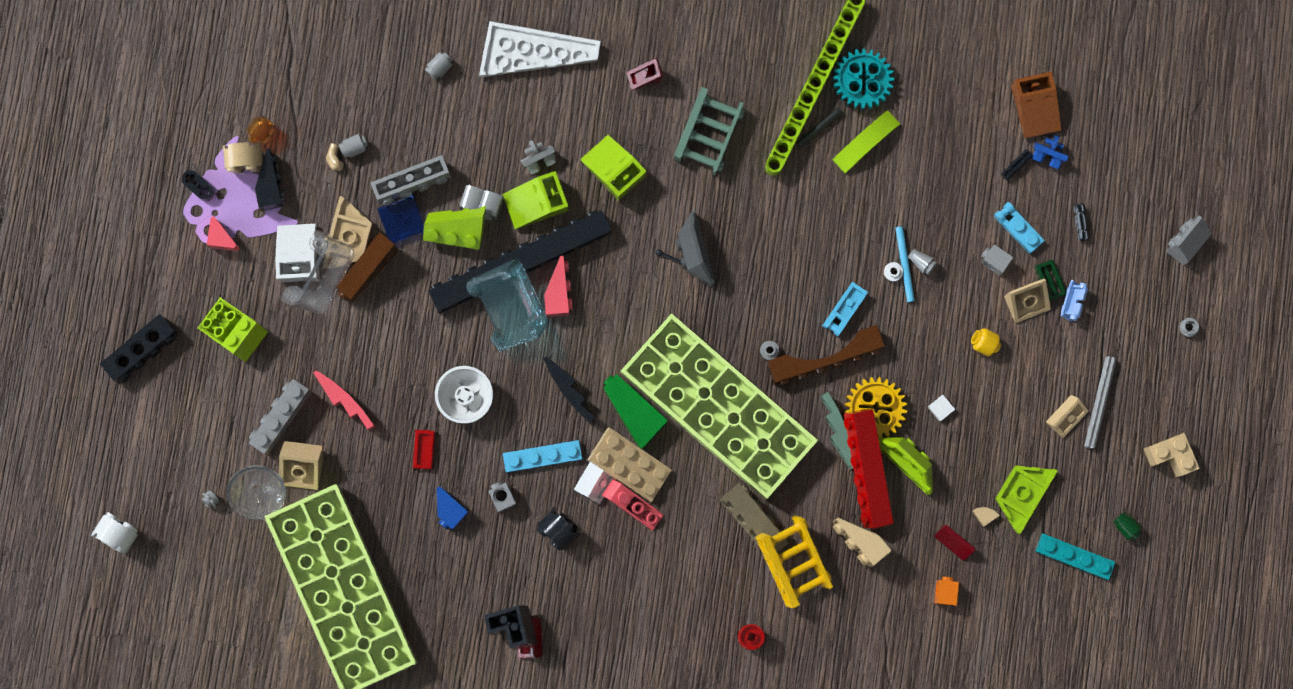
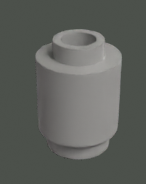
M439 52L427 64L428 67L425 71L434 80H437L438 77L441 78L453 66L450 63L452 59L445 52L443 54Z
M359 134L342 141L343 143L339 144L344 158H352L367 151L365 147L368 146L364 135L360 137Z

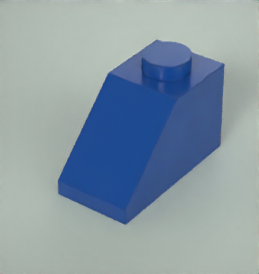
M440 486L437 488L438 517L441 519L439 523L447 530L449 528L454 530L469 512Z

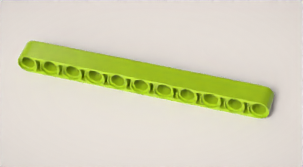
M847 0L767 159L765 171L768 175L777 176L782 171L861 13L865 0H859L860 5H854L851 0ZM843 16H851L852 21L848 22L844 20ZM835 32H842L844 34V37H837L835 35ZM834 48L836 53L830 54L827 49ZM820 64H825V65H827L828 70H826V71L821 70V69L819 68V65H820ZM817 80L820 86L813 87L811 81ZM810 97L812 102L807 104L803 102L802 98ZM801 113L804 119L797 120L794 114ZM792 129L796 135L790 137L786 134V130ZM779 146H785L787 148V152L780 153L777 148ZM775 162L779 165V168L773 170L769 164Z

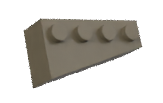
M738 483L719 500L758 546L759 544L755 536L763 533L772 537L782 532V530H778L774 526L776 523L771 516L765 515L762 511L763 507L758 501H754L751 498L750 492L744 485L741 486ZM788 537L775 544L774 548L777 553L789 544L787 541Z

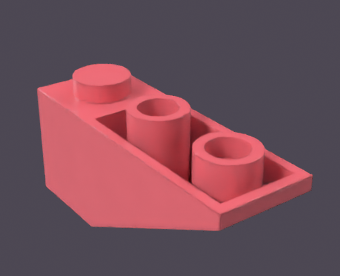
M563 256L559 258L544 295L546 317L569 315V310H573L572 299L567 297V291H571L570 279L566 280L565 272H569L568 261H564Z
M613 479L602 494L614 505L652 531L663 517L661 512Z

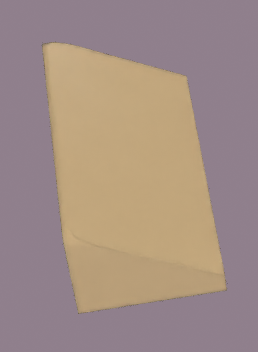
M1071 395L1046 423L1059 436L1064 438L1089 410L1079 398Z

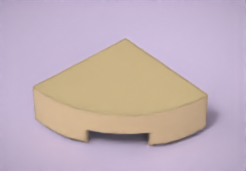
M987 507L972 510L982 527L999 516L996 511Z

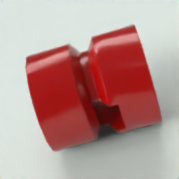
M748 624L739 630L737 638L743 648L754 650L763 644L765 636L759 626Z

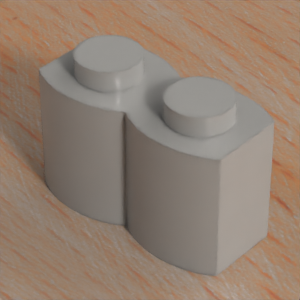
M466 185L459 207L463 210L464 208L477 209L481 206H487L485 220L492 221V219L497 220L504 198L497 193Z

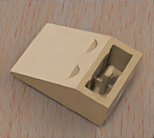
M840 518L832 521L834 524L832 527L839 536L843 535L846 538L845 544L851 551L855 550L859 554L857 558L864 566H874L891 552V549L879 535Z

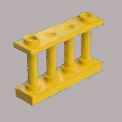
M799 516L791 517L795 525L772 537L763 533L755 536L784 603L790 608L799 606V596L819 585L828 589L833 587L830 582L832 578L829 572L825 570L807 530L809 528L804 518ZM798 532L802 543L778 554L774 548L775 544ZM806 549L810 560L788 572L785 571L782 566L783 561ZM814 567L817 578L797 589L792 588L790 581L793 577Z

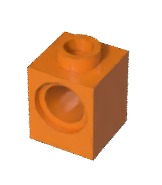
M942 577V580H937L934 604L957 606L959 582H954L952 577Z

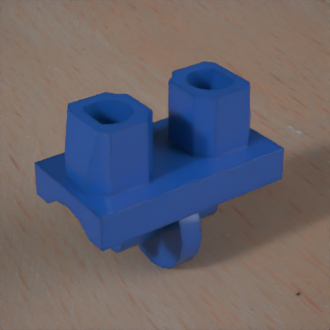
M1055 136L1053 140L1045 139L1044 143L1051 145L1050 147L1037 142L1033 146L1035 149L1033 159L1042 163L1045 155L1049 154L1052 156L1049 166L1056 169L1061 167L1063 161H1067L1068 156L1055 150V148L1062 150L1064 144L1058 142L1059 136Z

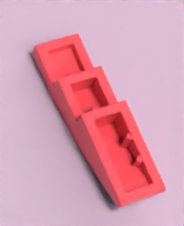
M317 370L313 372L335 407L342 404L352 419L357 416L360 417L367 430L370 431L375 428V425L365 411L347 392Z

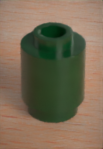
M1125 511L1113 521L1116 524L1115 527L1127 540L1130 538L1134 540L1142 533L1140 531L1142 528L1140 524L1130 514L1127 515Z

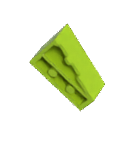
M481 206L477 209L464 208L461 211L454 212L448 210L428 213L424 223L423 241L480 250L484 235L487 206Z

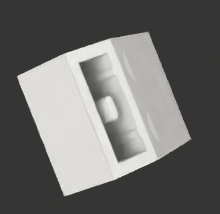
M316 224L277 226L276 279L280 283L318 280Z

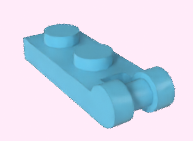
M1007 202L1003 206L1004 209L997 211L994 217L1030 254L1044 239L1015 210L1014 206ZM1008 214L1012 217L1010 221L1006 219Z
M852 282L822 326L826 329H831L834 331L833 334L839 336L868 292ZM835 317L841 321L839 326L832 322Z

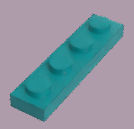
M1043 533L1035 550L1039 554L1105 580H1109L1115 562Z

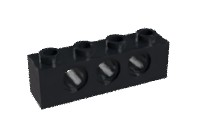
M159 314L104 359L100 365L114 382L118 384L120 382L123 383L131 377L130 373L135 369H141L146 364L145 361L148 358L158 355L161 352L160 348L165 344H171L176 339L175 336L178 333L164 316ZM159 333L158 341L152 342V335ZM143 345L144 352L137 355L136 349ZM124 358L129 359V364L126 367L121 366Z

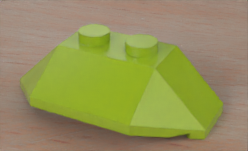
M878 438L881 452L927 496L933 492L930 458L924 452H918L915 449V443L909 438Z

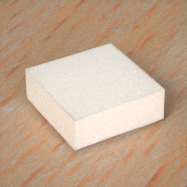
M941 395L928 406V409L939 422L955 410L944 395Z

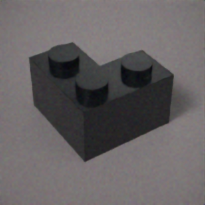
M516 605L484 615L488 635L506 633L510 649H522L537 644L528 606Z

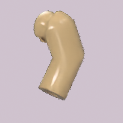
M331 143L326 161L332 170L341 171L344 164L337 157L339 146Z

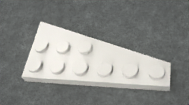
M489 22L479 77L598 61L601 41Z

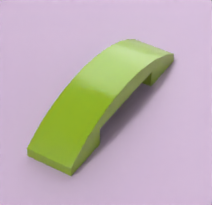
M887 110L853 139L832 161L846 174L881 140L894 131L900 123Z

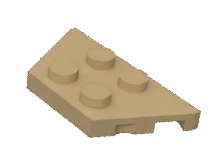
M341 196L338 200L322 260V268L356 262L367 248L373 223Z

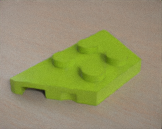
M1025 466L1013 467L995 500L1017 534H1021L1056 475V469Z

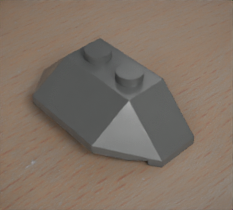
M694 210L690 213L678 233V239L675 242L677 250L682 252L683 258H680L682 268L687 270V274L713 287L715 281L697 213Z

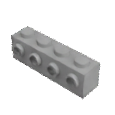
M441 155L373 181L371 186L379 205H388L393 203L394 199L398 197L406 198L411 196L414 191H425L430 188V185L435 183L437 185L443 184L451 177Z
M294 379L284 385L282 389L284 391L280 398L277 397L271 405L273 407L269 414L266 413L260 421L261 426L258 430L255 429L249 436V444L267 456L312 393Z

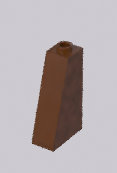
M380 232L337 285L336 288L340 291L338 295L345 301L349 299L354 302L397 254L398 250L395 244Z

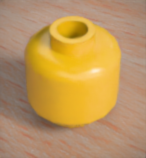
M986 328L980 331L977 330L971 339L973 349L985 356L997 353L1001 347L999 335Z

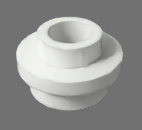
M891 262L884 268V276L889 281H898L903 275V268L898 263ZM892 268L897 270L896 275L891 274L890 270Z

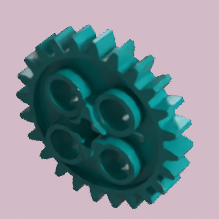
M863 48L861 54L857 49L854 55L848 52V59L843 56L841 58L843 63L838 62L836 66L839 69H834L833 72L837 75L833 76L832 79L837 82L833 88H839L836 95L842 94L841 101L847 99V106L854 103V109L858 105L861 106V110L864 109L865 105L871 109L872 103L878 107L879 100L885 102L884 96L889 97L890 92L888 90L893 88V85L889 84L894 81V78L889 77L893 74V71L887 70L891 64H884L886 58L884 57L880 60V53L874 56L873 50L869 54H866L865 48ZM862 63L865 64V72H864V79L866 80V82H865V84H864V92H865V95H862V94H861L862 79H860V78H861L862 72H863V70H862ZM854 66L859 72L852 73L849 68ZM869 67H874V68H876L877 73H876V74H871V73L868 71V68H869ZM856 85L858 87V91H851L849 89V86ZM868 86H875L877 88V91H869Z

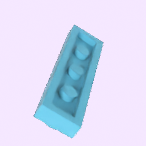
M579 440L503 453L506 473L582 460Z

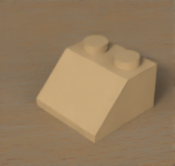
M284 441L279 455V485L318 490L323 461V446Z

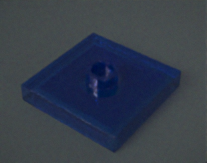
M413 195L377 208L387 237L392 243L424 232V223Z

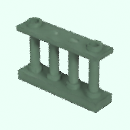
M701 87L673 160L681 162L682 157L685 159L688 157L714 167L713 176H716L717 171L721 172L725 163L722 161L736 123L738 120H742L745 110L742 109L744 103L740 102L738 109L710 99L708 89ZM710 106L733 115L734 119L731 126L703 116V113H701L702 107ZM696 123H703L728 133L724 143L696 133V130H694ZM689 140H695L721 150L718 159L714 160L689 150L687 147Z

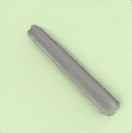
M1107 356L1104 361L1084 446L1089 449L1096 447L1116 364V358Z

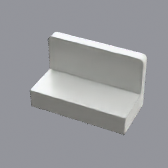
M590 462L574 490L600 505L604 498L602 496L603 492L614 478Z

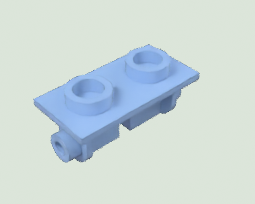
M1073 280L1070 281L1060 316L1070 322L1072 320L1077 321L1080 318L1083 304L1078 303V301H1085L1088 291L1087 284H1078Z

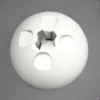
M458 366L448 370L439 379L435 389V400L438 409L446 418L457 423H471L480 419L486 414L492 403L493 390L489 379L480 370L470 366Z

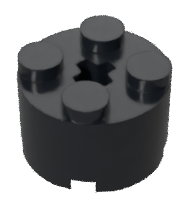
M553 507L537 524L538 528L536 530L544 538L549 537L552 540L551 545L558 551L567 550L582 532L581 530L576 532L578 527L563 513L560 515L556 513L558 509Z

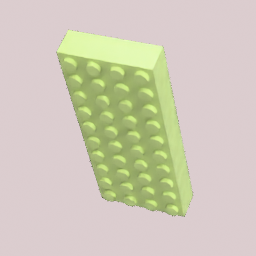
M672 313L621 370L620 374L765 500L818 441Z
M338 484L264 516L339 689H363L418 663Z

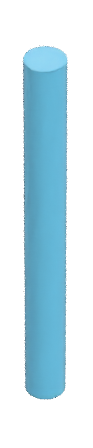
M896 227L907 302H914L903 227Z

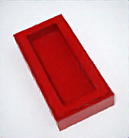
M415 430L413 469L433 470L435 431Z

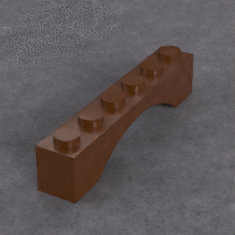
M875 325L859 330L844 349L829 357L805 360L783 355L768 360L767 366L773 383H779V386L790 383V379L796 377L798 380L808 377V373L814 371L816 374L827 371L826 367L832 365L834 368L845 365L844 361L850 359L852 362L863 359L862 355L868 353L870 356L881 353L880 350L885 346L878 326Z

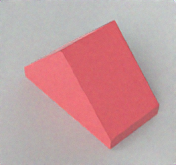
M214 216L211 217L207 246L214 249L238 251L240 248Z

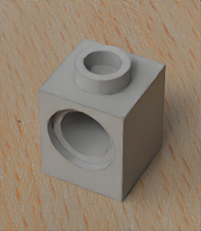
M993 245L991 248L987 247L981 255L984 258L981 264L1000 276L1013 257L996 245Z
M500 481L491 486L492 489L489 490V494L498 513L516 505L507 483L502 484ZM499 491L507 493V498L504 501L497 500L496 495Z

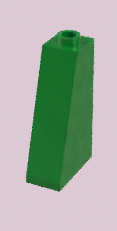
M617 374L614 377L610 375L603 383L605 385L603 390L636 445L643 449L664 427L668 420Z

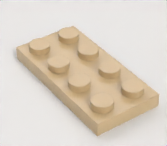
M611 428L606 429L588 458L589 462L648 502L653 501L671 472L670 468Z

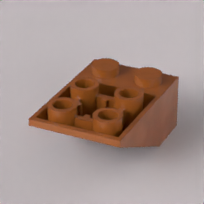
M1052 71L1015 79L1011 84V89L1024 139L1061 131L1057 92Z

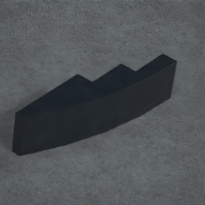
M545 356L544 362L562 395L575 411L591 424L595 420V416L581 406L585 402V398L572 388L576 380Z

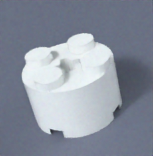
M108 512L106 515H103L91 536L96 539L98 538L104 544L126 555L138 536V530L126 522L123 525L120 524L121 520Z

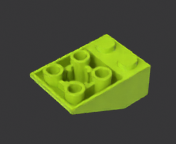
M609 135L580 159L618 201L642 181L647 174V171Z
M556 171L539 176L502 194L515 230L569 211Z
M221 297L197 327L245 363L269 332Z

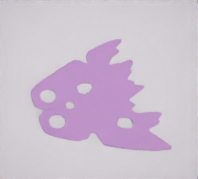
M239 136L231 139L225 146L237 143ZM223 149L215 158V165L218 170H207L202 177L214 189L213 198L209 201H202L192 193L183 210L188 222L197 225L196 234L204 243H207L208 236L204 234V227L210 225L213 210L218 211V215L214 217L220 222L231 238L236 236L237 230L244 233L247 237H256L277 232V226L297 224V220L278 214L282 207L265 211L264 217L254 218V210L259 209L255 193L259 175L246 169L241 174L227 172L224 166ZM200 186L199 189L202 195L205 194L207 196L209 194L208 189L205 190ZM226 188L227 194L224 199H218L216 193L220 189ZM195 205H199L203 209V213L199 217H194L191 214V208Z

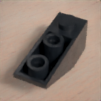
M270 148L266 149L255 187L257 203L261 211L284 207L283 201L286 200L284 190H280L279 183L282 182L280 171L276 172L277 156L276 153H272Z

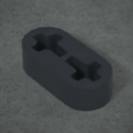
M193 170L184 172L182 182L202 201H209L213 198L214 189ZM195 176L194 180L197 182V184L194 185L192 182L188 183L189 180L187 179V177ZM200 186L205 190L208 189L209 194L207 196L205 194L202 195L199 189Z

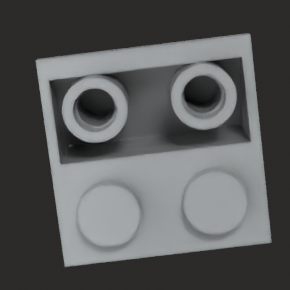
M1197 216L1195 219L1190 218L1179 229L1181 233L1179 232L1167 244L1170 247L1166 252L1182 265L1187 264L1212 234L1201 216Z

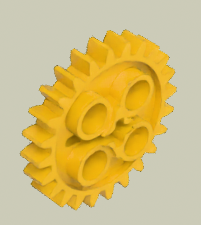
M870 377L869 383L863 379V386L856 383L857 390H850L853 396H846L850 402L844 404V406L849 407V410L844 413L871 409L859 408V405L873 407L877 404L878 408H891L892 412L885 410L874 412L878 438H882L883 433L886 437H889V430L892 433H896L894 426L900 428L902 425L898 421H905L901 414L907 413L906 410L902 409L907 403L901 402L905 395H898L901 389L894 390L895 383L889 386L888 379L881 383L880 377H878L876 382H874L873 377ZM863 393H869L872 396V401L865 402L862 398ZM883 395L890 397L891 403L889 405H885L882 402L881 398ZM881 414L888 416L889 422L887 424L880 422L879 417Z

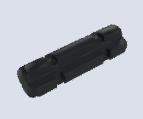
M1025 149L1001 173V176L1008 181L1032 158L1033 154L1028 149Z
M1076 204L1074 206L1079 241L1089 239L1084 204Z

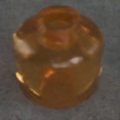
M264 116L260 118L255 117L246 128V133L249 136L248 140L253 144L255 142L266 144L275 132L274 124Z

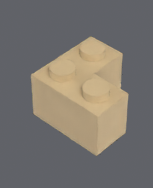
M1185 433L1144 448L1150 466L1169 460L1175 477L1200 469Z

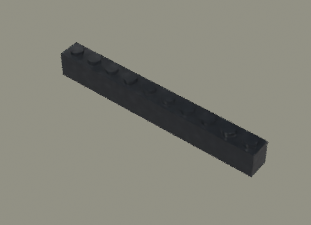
M591 211L584 219H574L569 222L570 225L564 228L559 226L553 229V233L547 236L542 234L536 237V241L530 244L528 242L522 243L518 246L517 250L512 252L507 250L500 254L501 257L495 260L490 258L484 261V265L478 268L476 266L470 267L463 275L459 276V274L449 277V281L443 284L438 282L432 285L428 292L438 313H443L555 261L560 256L568 255L611 235L612 230L603 211Z

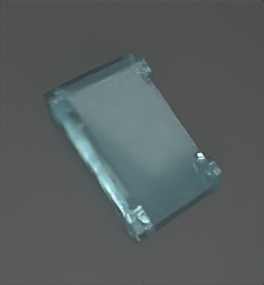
M518 259L504 263L470 279L466 283L468 293L475 298H481L494 325L495 330L491 336V341L496 346L498 352L538 339L547 328L546 315Z

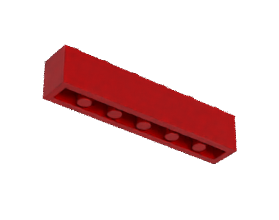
M863 409L844 413V426L847 429V444L851 452L850 461L854 469V483L857 486V501L861 509V522L864 528L872 529L893 524L873 409Z

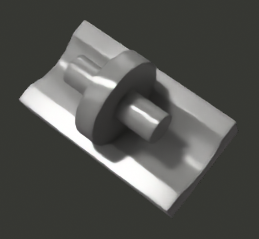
M531 140L529 141L530 147L524 151L526 155L532 152L534 154L520 160L522 165L531 174L540 171L536 161L543 158L546 166L556 163L553 154L555 150L550 145L538 151V149L543 147L542 142L534 144Z

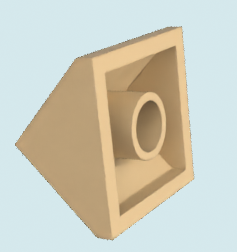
M1045 279L1010 291L1004 296L1015 323L1051 310Z

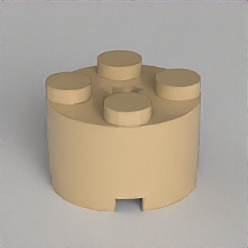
M249 142L223 146L224 166L227 172L241 174L244 169L250 170V172H260L263 163L261 143L255 142V146H250Z

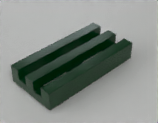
M1053 259L1034 266L1039 280L1044 279L1040 268L1044 271L1053 296H1051L1047 286L1049 301L1067 295ZM1048 265L1050 266V269L1053 273L1060 293H1057L1050 273L1047 269Z

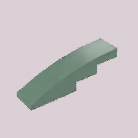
M827 392L820 399L830 412L825 417V420L835 433L829 439L851 470L853 467L850 461V448L847 444V429L844 426V421L829 392Z

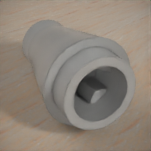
M913 249L908 256L923 274L929 275L937 265V262L934 261L935 258L916 249Z

